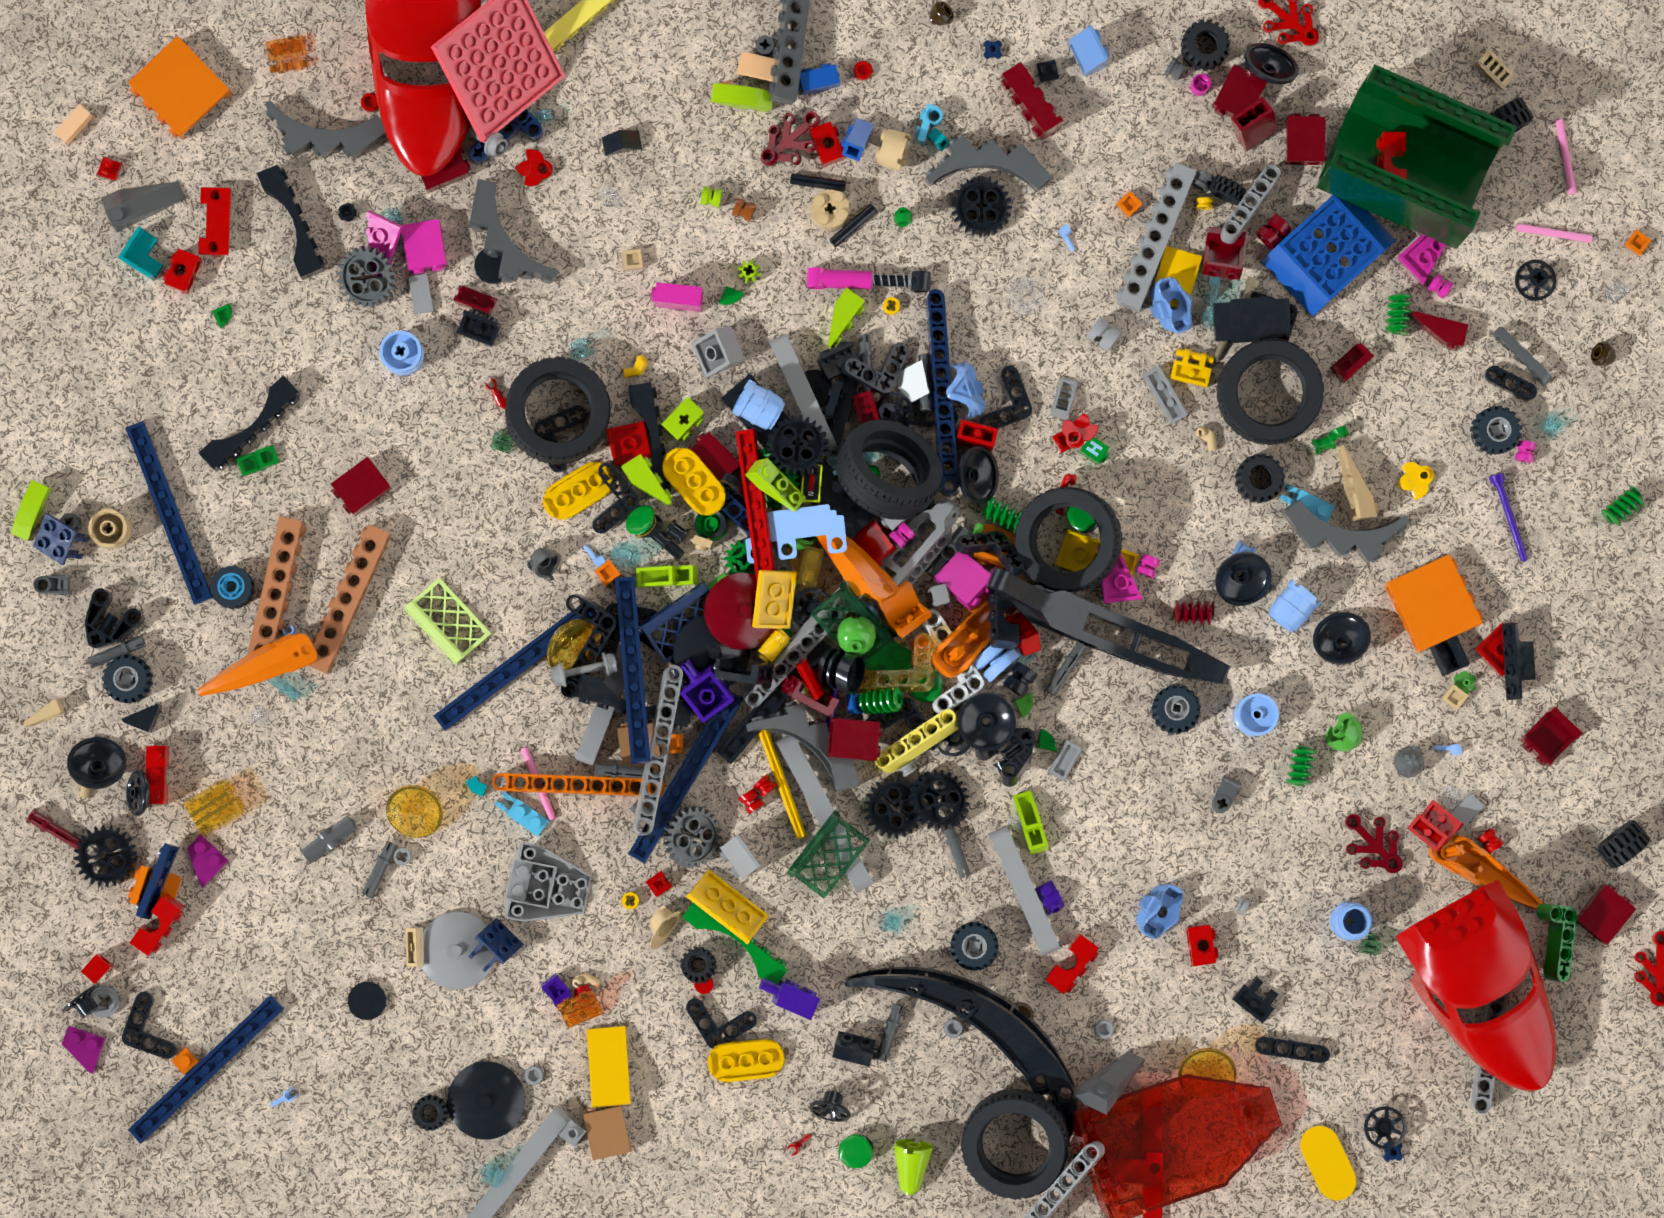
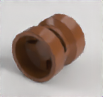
M738 197L732 216H740L745 221L750 222L756 204L752 202L747 203L744 199Z

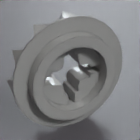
M98 987L90 995L97 1005L101 1002V997H111L107 1002L108 1007L102 1005L93 1012L98 1017H109L119 1008L120 999L117 992L111 987Z

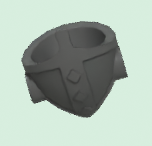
M538 548L531 555V560L527 561V566L538 577L547 578L552 581L554 580L552 575L560 563L561 555L555 550Z
M1416 746L1404 747L1394 755V766L1401 776L1406 778L1415 777L1424 770L1422 749Z

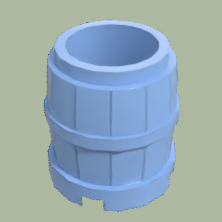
M749 379L732 410V414L743 417L753 425L771 430L779 418L785 402L771 390L758 386L756 382Z
M1293 579L1287 584L1288 587L1277 596L1268 613L1274 621L1291 634L1293 631L1296 632L1304 622L1306 623L1314 609L1321 605V602L1316 601L1317 598L1302 585H1294L1296 581Z
M1340 903L1331 913V929L1342 939L1359 940L1369 933L1372 927V916L1368 909L1360 903ZM1348 915H1351V918L1355 920L1350 927H1348L1347 923H1344V919H1347Z

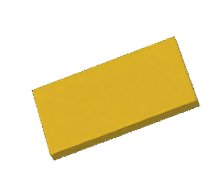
M1067 529L1055 566L1072 572L1084 569L1095 559L1098 553L1097 546H1100V540ZM1121 549L1123 559L1132 576L1140 555Z
M709 869L686 896L746 944L751 941L769 917L767 913Z
M626 1026L587 1029L592 1108L631 1104Z

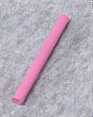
M1559 119L1555 122L1568 192L1571 195L1577 192L1563 119Z
M1520 223L1516 225V231L1592 242V235Z
M528 747L522 748L521 752L530 774H539ZM541 778L537 779L534 783L537 789L544 788ZM538 793L549 821L555 819L556 816L547 793Z

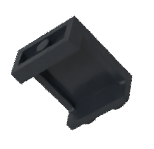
M735 657L717 658L713 666L714 678L755 685L772 683L774 664L772 663L752 664L750 672L735 669Z

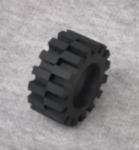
M1216 175L1209 187V191L1215 194L1214 196L1232 205H1238L1246 193V189L1242 185L1222 175Z
M694 947L693 950L688 949L687 954H683L684 958H681L680 962L682 965L680 967L682 973L690 982H696L697 984H700V982L707 983L706 980H711L712 975L715 976L717 962L708 949ZM696 959H703L706 962V967L701 972L692 970V963Z
M436 1095L420 1098L412 1110L414 1123L420 1129H425V1131L439 1129L448 1118L447 1104ZM428 1105L436 1107L438 1115L434 1120H427L423 1115V1110Z

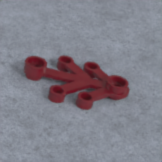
M814 111L807 112L804 116V123L791 134V126L796 121V117L792 113H786L783 116V131L777 125L770 126L768 148L761 152L762 163L766 166H774L779 161L799 165L802 161L801 156L797 153L790 155L780 154L785 149L805 150L808 153H813L816 150L814 142L810 140L798 142L795 140L808 129L815 128L820 124L821 118L819 114ZM791 116L792 119L789 122H787L788 117ZM777 128V132L773 134L772 131ZM782 133L781 143L776 146L777 137ZM812 144L811 149L808 150V145ZM773 154L772 159L768 160L769 155ZM797 156V160L793 162V158Z
M1350 814L1345 818V826L1348 829L1355 830L1370 845L1360 846L1350 843L1346 846V852L1349 855L1377 853L1383 859L1370 860L1367 857L1361 858L1359 861L1361 868L1384 867L1389 873H1397L1401 870L1403 862L1397 855L1398 832L1389 831L1387 833V839L1390 841L1389 853L1383 848L1384 826L1386 823L1383 817H1376L1373 821L1375 839L1361 826V819L1358 815ZM1351 818L1355 819L1356 821L1355 825L1353 826L1349 824V820ZM1377 819H1381L1383 821V824L1381 826H1378L1376 824ZM1391 833L1396 834L1395 840L1390 839L1389 836ZM1351 845L1355 847L1354 853L1349 852ZM1364 859L1369 861V865L1367 867H1364L1362 865V861ZM1391 860H1394L1396 862L1395 867H1391L1389 865V862Z

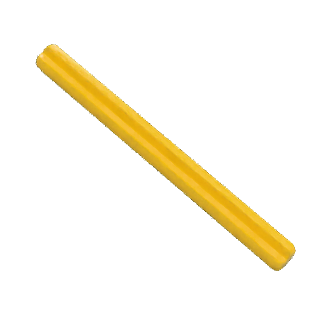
M759 731L762 745L796 838H803L806 836V832L769 731Z

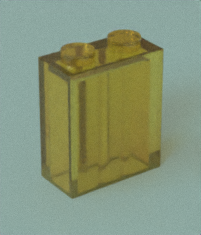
M805 546L797 587L804 589L817 588L824 549Z
M222 779L183 803L202 836H208L246 813L243 809L246 806L240 797L237 798L234 794L236 789L231 781L227 782L226 779Z

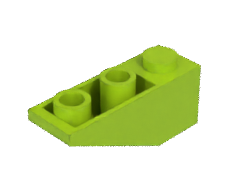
M847 287L835 302L828 341L830 349L833 346L836 347L842 341L841 335L845 330L848 332L854 325L852 320L856 315L859 317L866 308L863 306L865 300Z
M640 454L621 466L632 485L667 506L672 505L670 501L673 499L668 489L663 490L660 485L663 481L657 473L653 474L650 470L652 464L647 456L643 458Z
M768 458L756 461L745 474L757 488L793 512H796L806 499Z

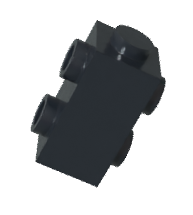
M838 1031L832 1058L870 1067L871 1060H876L878 1049L875 1048L876 1040Z

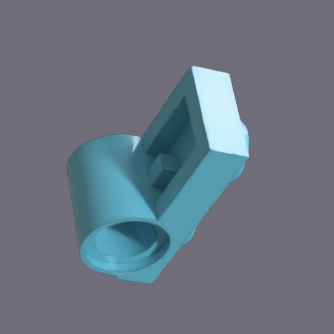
M927 104L926 109L922 108L920 119L923 122L921 127L917 126L915 137L918 138L917 144L924 145L929 127H937L942 122L943 113L935 105ZM935 113L939 116V119L932 121L929 119V115Z

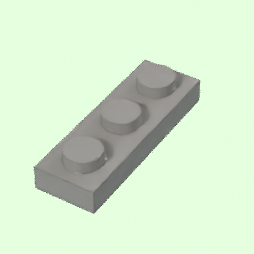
M1160 366L1142 375L1171 425L1188 415Z

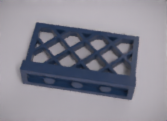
M702 582L639 624V628L645 634L664 664L673 660V652L665 658L662 653L663 645H674L664 642L666 631L674 632L677 636L682 620H691L683 618L685 609H695L693 618L697 616L698 610L704 611V608L698 606L700 599L708 595L709 589ZM672 618L679 620L677 631L667 629L668 621ZM656 629L663 630L661 641L653 640L650 633Z

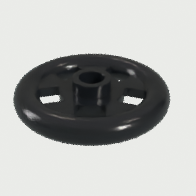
M135 770L130 775L127 783L126 801L129 811L135 816H140L146 811L149 803L150 784L144 771Z

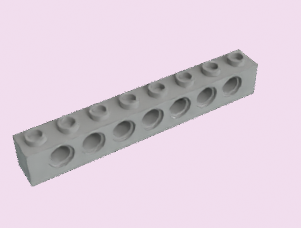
M1175 162L1173 167L1169 166L1165 176L1168 178L1166 184H1162L1158 193L1162 196L1159 202L1155 201L1151 210L1154 212L1153 218H1148L1144 227L1147 230L1145 237L1141 235L1137 244L1140 247L1138 254L1134 253L1130 264H1133L1131 271L1127 270L1123 281L1126 282L1123 289L1119 288L1117 293L1118 305L1137 313L1140 311L1196 170ZM1178 181L1181 184V188L1175 189L1171 183ZM1170 198L1173 200L1174 205L1167 206L1164 200ZM1157 217H1166L1167 223H1159ZM1157 233L1160 236V240L1153 241L1150 238V234ZM1143 251H1151L1153 257L1150 259L1145 258ZM1141 267L1145 270L1146 274L1139 276L1136 273V269ZM1136 285L1139 290L1138 293H1131L1129 286Z

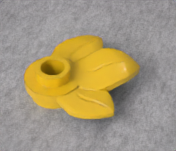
M1415 462L1403 464L1401 467L1405 475L1400 478L1397 485L1398 488L1412 490L1414 500L1422 498L1427 494L1429 483L1434 479V471L1429 466H1419ZM1422 472L1428 473L1426 479L1421 478Z

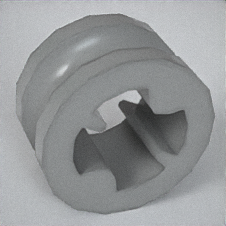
M913 760L898 769L903 772V777H906L918 768L913 765Z
M400 848L394 852L393 859L398 865H406L411 860V853L408 849ZM399 852L407 853L408 857H405L407 859L405 862L397 859Z
M1241 895L1234 911H1240L1244 915L1249 906L1250 899L1246 900Z

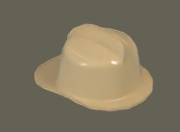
M661 906L653 914L650 921V928L653 932L650 942L652 949H657L663 945L674 927L680 922L682 918L680 911L672 912L666 906Z

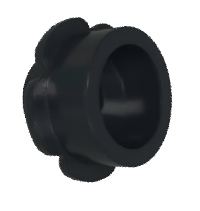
M350 203L343 204L338 209L339 218L346 222L352 221L357 215V210Z

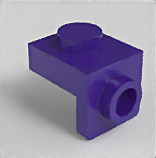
M1052 880L1035 888L1048 915L1059 912L1065 906Z
M556 973L540 984L556 1008L567 1004L572 997L570 989Z

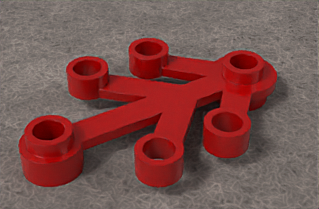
M1258 0V6L1261 9H1270L1284 21L1274 23L1271 20H1267L1263 24L1264 32L1271 33L1276 30L1294 29L1299 33L1288 35L1286 32L1280 33L1277 38L1279 44L1285 45L1289 42H1302L1306 46H1313L1318 42L1319 33L1312 26L1311 14L1313 6L1311 4H1305L1301 8V13L1304 15V27L1298 21V0H1287L1290 15L1275 4L1273 0H1269V3ZM1305 7H1308L1310 9L1309 13H1306L1304 11ZM1270 24L1272 29H1267L1265 25ZM1308 33L1313 35L1312 39L1307 38ZM1285 36L1287 40L1281 41L1280 37Z
M1657 931L1652 936V941L1656 945V967L1647 959V955L1644 952H1637L1634 955L1635 961L1641 963L1656 979L1655 986L1647 979L1646 973L1643 971H1637L1634 974V979L1650 992L1652 1004L1661 1007L1664 1006V931ZM1658 935H1662V942L1657 941ZM1639 954H1642L1644 956V959L1642 961H1639L1637 959V956ZM1639 973L1643 974L1641 981L1637 979ZM1658 993H1661L1663 996L1661 1000L1656 999Z

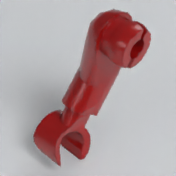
M490 378L494 382V387L491 388L485 383V388L491 390L497 406L505 409L507 397H504L500 390L498 391L496 380Z
M1070 473L1064 475L1060 487H1068L1069 484L1075 485L1077 475ZM1064 507L1055 510V512L1063 515Z

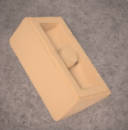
M742 52L737 74L772 82L771 68L772 65H775V58Z
M79 104L54 133L69 145L94 116Z

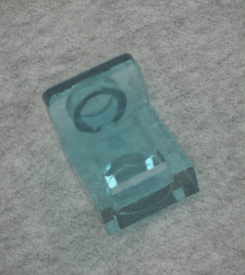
M490 1161L488 1164L483 1165L479 1173L482 1175L480 1181L498 1188L506 1171Z

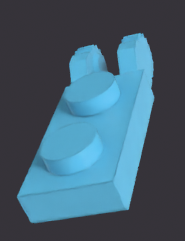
M1286 484L1285 489L1298 495L1296 500H1300L1316 517L1328 523L1335 506ZM1281 495L1279 498L1288 504L1294 502L1293 499L1286 495Z
M503 792V797L514 804L510 809L498 801L495 805L506 812V815L536 836H539L549 820L521 800L515 799L507 792Z

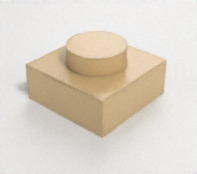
M641 249L622 251L624 271L644 269Z
M694 535L692 543L696 545V549L705 552L706 549L711 550L713 541Z
M1452 683L1441 699L1457 711L1469 695Z

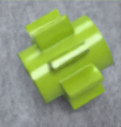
M753 260L747 264L743 261L744 266L738 267V271L742 272L738 276L739 279L744 277L745 284L748 283V280L756 283L755 277L761 276L759 272H756L760 265L754 266ZM752 268V272L754 273H750V275L747 276L746 271L744 270Z

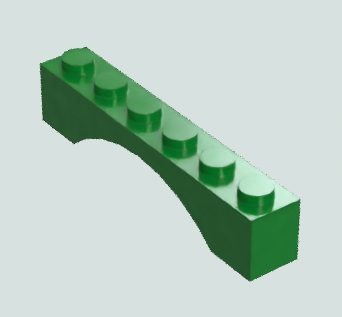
M692 903L682 916L684 920L696 929L716 930L737 940L752 957L759 978L762 979L764 977L778 984L788 971L785 968L787 964L779 957L775 960L770 956L772 953L764 946L760 948L754 944L757 940L752 938L746 944L695 903Z

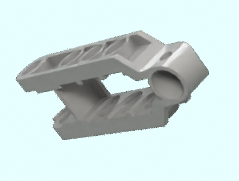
M948 499L940 500L933 509L923 511V513L915 516L907 525L916 536L913 539H909L903 548L895 541L892 543L896 550L881 560L883 564L880 567L888 575L891 573L895 575L892 580L897 586L905 581H909L913 585L952 540V526L959 516V509ZM936 524V529L902 568L898 566V562L905 554L909 553L910 548L917 540L921 539V536L929 526Z

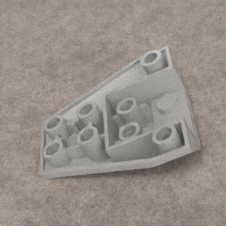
M521 842L512 861L505 893V918L527 922L584 914L592 876L540 845Z

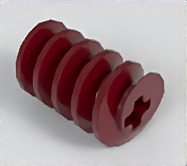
M1175 600L1174 618L1177 620V624H1180L1182 619H1184L1185 624H1188L1189 619H1191L1193 625H1195L1197 619H1199L1201 625H1203L1204 620H1207L1208 625H1211L1214 619V601H1212L1211 605H1209L1208 601H1204L1203 606L1200 601H1197L1194 606L1192 600L1188 602V605H1186L1185 600H1182L1180 605Z

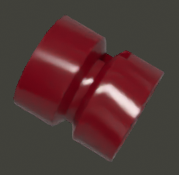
M1275 213L1267 220V225H1262L1256 231V235L1269 249L1273 250L1281 242L1280 238H1285L1292 229L1280 215Z

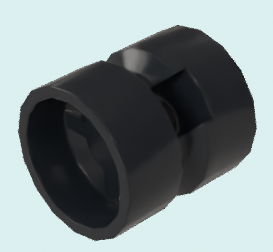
M1017 661L1012 668L1013 674L1007 676L1003 685L1019 696L1024 697L1029 690L1028 684H1033L1038 674Z

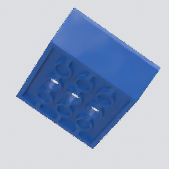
M1332 195L1281 241L1261 262L1313 317L1375 259L1395 243L1396 240L1368 210ZM1320 229L1323 232V238H1315L1313 235L1314 230ZM1333 243L1336 246V252H1328L1326 249L1327 244ZM1346 257L1349 260V266H1341L1339 263L1340 258Z

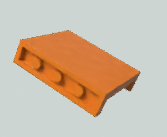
M178 36L127 82L131 86L129 90L136 98L141 96L145 100L142 104L149 111L153 109L157 113L155 117L161 124L167 123L171 127L168 131L175 138L179 136L182 140L185 139L183 136L224 97L228 98L233 94Z
M1449 554L1386 582L1384 585L1417 654L1483 624V615L1479 609L1476 610L1473 604L1475 602L1471 592L1467 591L1465 587L1466 581L1463 575H1459L1457 571V562Z

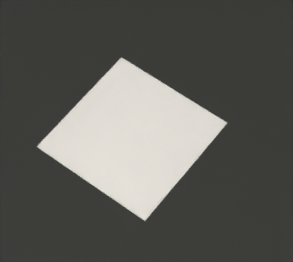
M922 360L900 371L897 378L899 392L907 396L911 402L929 393ZM905 400L902 402V407L907 405Z

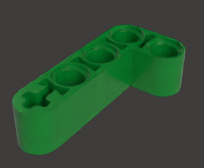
M1543 903L1537 907L1536 914L1539 920L1549 922L1544 976L1550 981L1566 982L1571 971L1577 912L1573 907Z

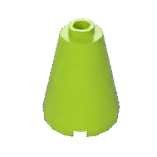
M900 1139L894 1144L900 1190L904 1191L903 1193L906 1195H915L916 1192H919L933 1151V1145L924 1140H920L919 1144L911 1142L912 1139Z

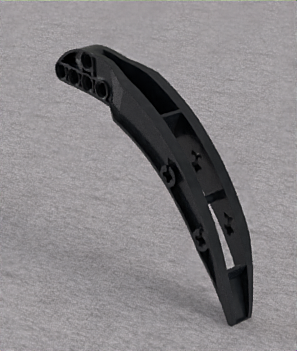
M993 568L986 589L1012 602L1028 621L1164 675L1225 684L1231 666L1176 636L1124 617L1065 590L1053 591L1045 588L1043 585H1031L999 568ZM1088 615L1135 633L1130 649L1083 631ZM1142 636L1190 653L1184 670L1137 653Z
M880 968L856 973L847 978L845 982L846 987L876 988L913 996L938 1005L973 1025L986 1035L1026 1077L1035 1094L1038 1093L1041 1096L1049 1094L1053 1097L1050 1101L1064 1117L1069 1130L1068 1135L1071 1138L1079 1112V1101L1073 1099V1095L1077 1091L1073 1079L1047 1034L1014 1003L975 981L929 968ZM1036 1077H1043L1046 1082L1039 1083ZM1068 1088L1071 1093L1064 1094L1061 1089Z

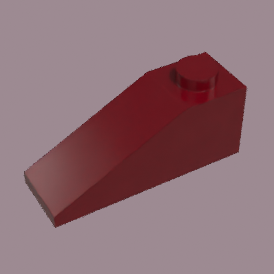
M1416 311L1410 313L1409 317L1440 344L1446 345V349L1457 351V349H1461L1464 346L1469 324Z

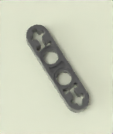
M1498 327L1492 333L1493 337L1507 351L1510 350L1514 354L1513 357L1521 364H1524L1527 370L1542 385L1546 386L1552 380L1550 373L1504 328Z

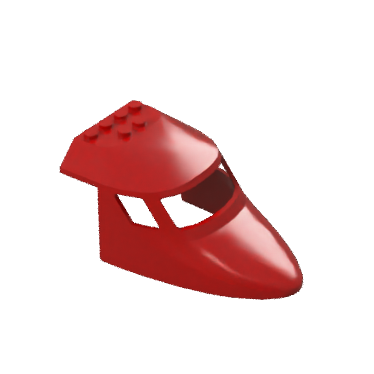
M365 0L370 61L382 124L388 141L399 161L416 175L430 176L442 170L452 160L464 142L471 123L450 83L438 85L398 83L384 75L379 52L392 59L401 61L438 62L431 46L479 9L482 0Z
M1498 880L1474 890L1413 924L1395 937L1415 969V973L1410 980L1414 989L1448 1035L1478 1066L1508 1086L1523 1091H1537L1548 1084L1556 1061V1034L1553 1016L1536 958L1530 945L1528 933L1519 913ZM1528 971H1530L1533 987L1525 1000L1515 1008L1484 1023H1465L1456 1008L1473 1009L1486 1005L1513 990L1525 979ZM1432 993L1443 1001L1447 1013L1434 1000Z

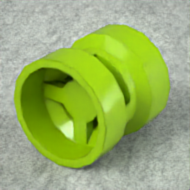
M704 186L700 204L705 206L710 204L713 207L720 208V198H722L723 189L717 188L714 190Z

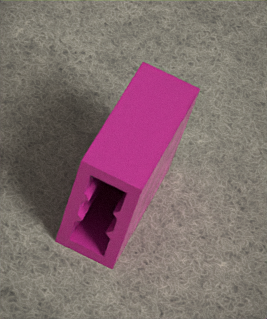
M439 219L402 225L405 254L410 273L420 275L425 274V270L432 269L433 272L443 271L444 267H448Z
M656 282V287H652L651 299L655 306L659 308L701 312L703 289L702 287Z
M957 552L935 575L937 583L939 585L945 584L948 593L970 611L981 604L982 599L987 593H991V591L986 589L990 573L967 554Z

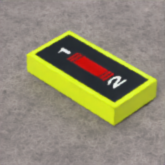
M817 464L818 471L812 468L811 475L807 471L804 472L801 493L806 499L803 502L820 503L822 465Z

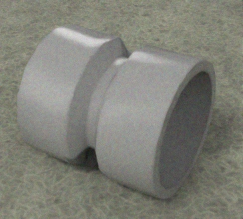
M1100 316L1086 337L1094 343L1099 342V347L1108 352L1122 332L1114 326L1109 327V322Z

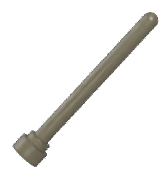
M1248 276L1245 282L1246 290L1242 298H1250L1256 289L1259 290L1262 282ZM1220 341L1213 356L1214 362L1220 361L1229 341Z

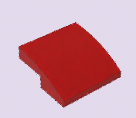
M875 520L866 525L853 539L879 566L883 564L881 560L896 550Z
M804 657L795 666L812 699L818 700L824 694V691L819 685L818 679L807 658Z
M1432 800L1422 814L1416 816L1407 829L1434 851L1438 852L1454 837L1464 824Z

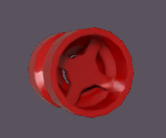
M755 788L738 798L746 806L748 814H751L765 804L762 799L758 798Z
M1493 827L1486 830L1484 835L1477 837L1478 841L1484 844L1485 850L1489 854L1504 844L1501 838L1496 836V831Z

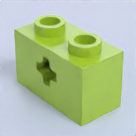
M687 397L661 425L678 442L681 439L685 441L690 436L692 427L694 425L698 427L705 420L703 418L705 413ZM681 417H683V418L688 417V422H689V423H688V424L683 423V424L681 425V419H680V418H681Z

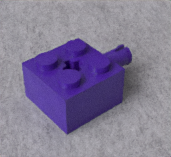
M688 659L685 661L686 663L683 662L679 666L689 678V681L681 686L680 694L704 723L734 701V694L723 679L714 678L715 673L712 665L702 672H698ZM705 691H706L707 693H708V692H711V695H710V696H709L708 694H705V695H704V692H705Z
M763 977L758 988L773 994L771 1002L776 1006L809 1020H812L820 998L816 996L817 992L807 987H804L802 990L797 983L788 979L785 982L780 980L779 984Z

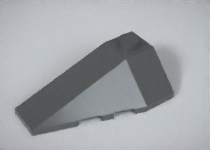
M178 182L121 189L101 198L105 212L117 232L186 199Z
M1127 1051L1082 1082L1074 1093L1073 1099L1107 1115L1141 1068L1145 1059Z

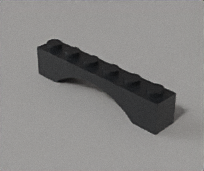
M277 164L256 173L264 192L284 205L293 219L297 238L293 261L301 279L305 280L324 272L322 266L325 263L322 256H317L316 254L317 244L314 238H310L308 235V231L311 230L307 221H303L300 214H303L300 204H295L293 197L296 195L292 186L288 187L286 180L289 178L285 169H281Z
M283 375L269 388L265 406L252 425L232 437L210 441L198 454L216 472L224 470L229 465L228 461L232 457L237 458L243 452L242 448L246 444L251 445L257 440L258 437L256 435L258 433L267 431L275 418L279 419L286 413L285 409L289 405L294 406L300 400L299 396L301 393Z
M651 382L629 385L631 406L646 422L652 439L650 462L652 467H650V470L653 474L657 473L663 481L660 484L663 490L668 489L671 492V485L669 481H666L663 473L662 455H665L666 452L665 445L660 443L659 437L663 436L662 425L657 424V417H660L659 406L654 404V398H657L656 387H652ZM644 492L645 500L656 499Z
M580 674L574 697L579 698L578 702L590 704L591 701L597 703L599 708L608 710V707L616 708L615 712L627 714L626 701L616 696L605 685L603 680ZM678 701L673 728L681 730L682 727L688 728L692 708L689 704ZM656 705L646 706V715L649 718H653L652 722L654 721ZM663 707L661 714L663 717L668 718L670 711L668 708Z

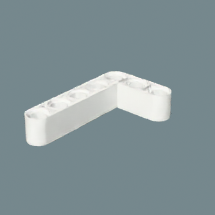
M930 610L935 618V624H929L928 621H925L922 626L938 648L943 641L938 638V632H943L947 637L952 631L937 611ZM973 663L966 673L962 672L957 676L960 683L933 701L932 708L935 713L939 714L945 710L938 706L939 700H944L947 704L946 709L951 710L983 688L984 680ZM970 680H975L978 683L977 689L970 686ZM954 690L961 691L962 699H957L954 696Z

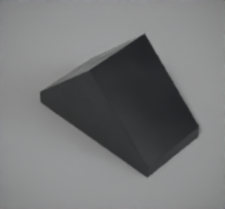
M618 130L602 137L605 156L642 150L638 130Z
M155 704L122 718V721L152 733L162 706L161 704Z

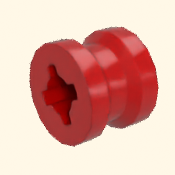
M768 774L753 785L755 789L760 791L762 798L777 786L775 782L770 781Z

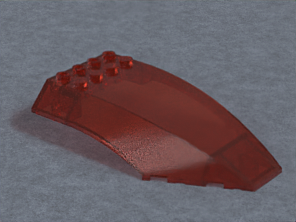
M1192 1074L1178 1076L1120 1095L1107 1115L1089 1106L1074 1111V1133L1080 1151L1093 1141L1101 1142L1105 1148L1104 1155L1090 1170L1088 1175L1098 1205L1106 1218H1133L1161 1207L1226 1187L1236 1173L1240 1172L1246 1162L1250 1161L1258 1152V1149L1282 1125L1270 1087ZM1091 1147L1092 1155L1097 1156V1150ZM1146 1152L1163 1153V1182L1155 1175V1173L1160 1171L1159 1164L1152 1163L1149 1167L1144 1161L1146 1159Z

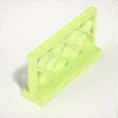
M440 578L405 606V611L456 666L491 635L488 629ZM438 584L443 586L444 597L433 596V589ZM421 599H430V609H421L417 603ZM432 599L444 600L443 610L432 609ZM446 600H455L457 611L445 610ZM432 612L443 613V623H434L431 620ZM445 613L457 614L456 624L445 623ZM459 614H468L470 625L458 624ZM445 626L456 627V637H447L444 634ZM458 627L470 628L469 638L458 637ZM472 628H480L485 633L481 638H471ZM458 640L469 641V648L464 653L457 648Z

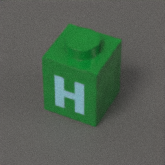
M1094 437L1086 441L1079 453L1099 465L1100 462L1104 463L1109 457L1110 453L1107 451L1110 447Z

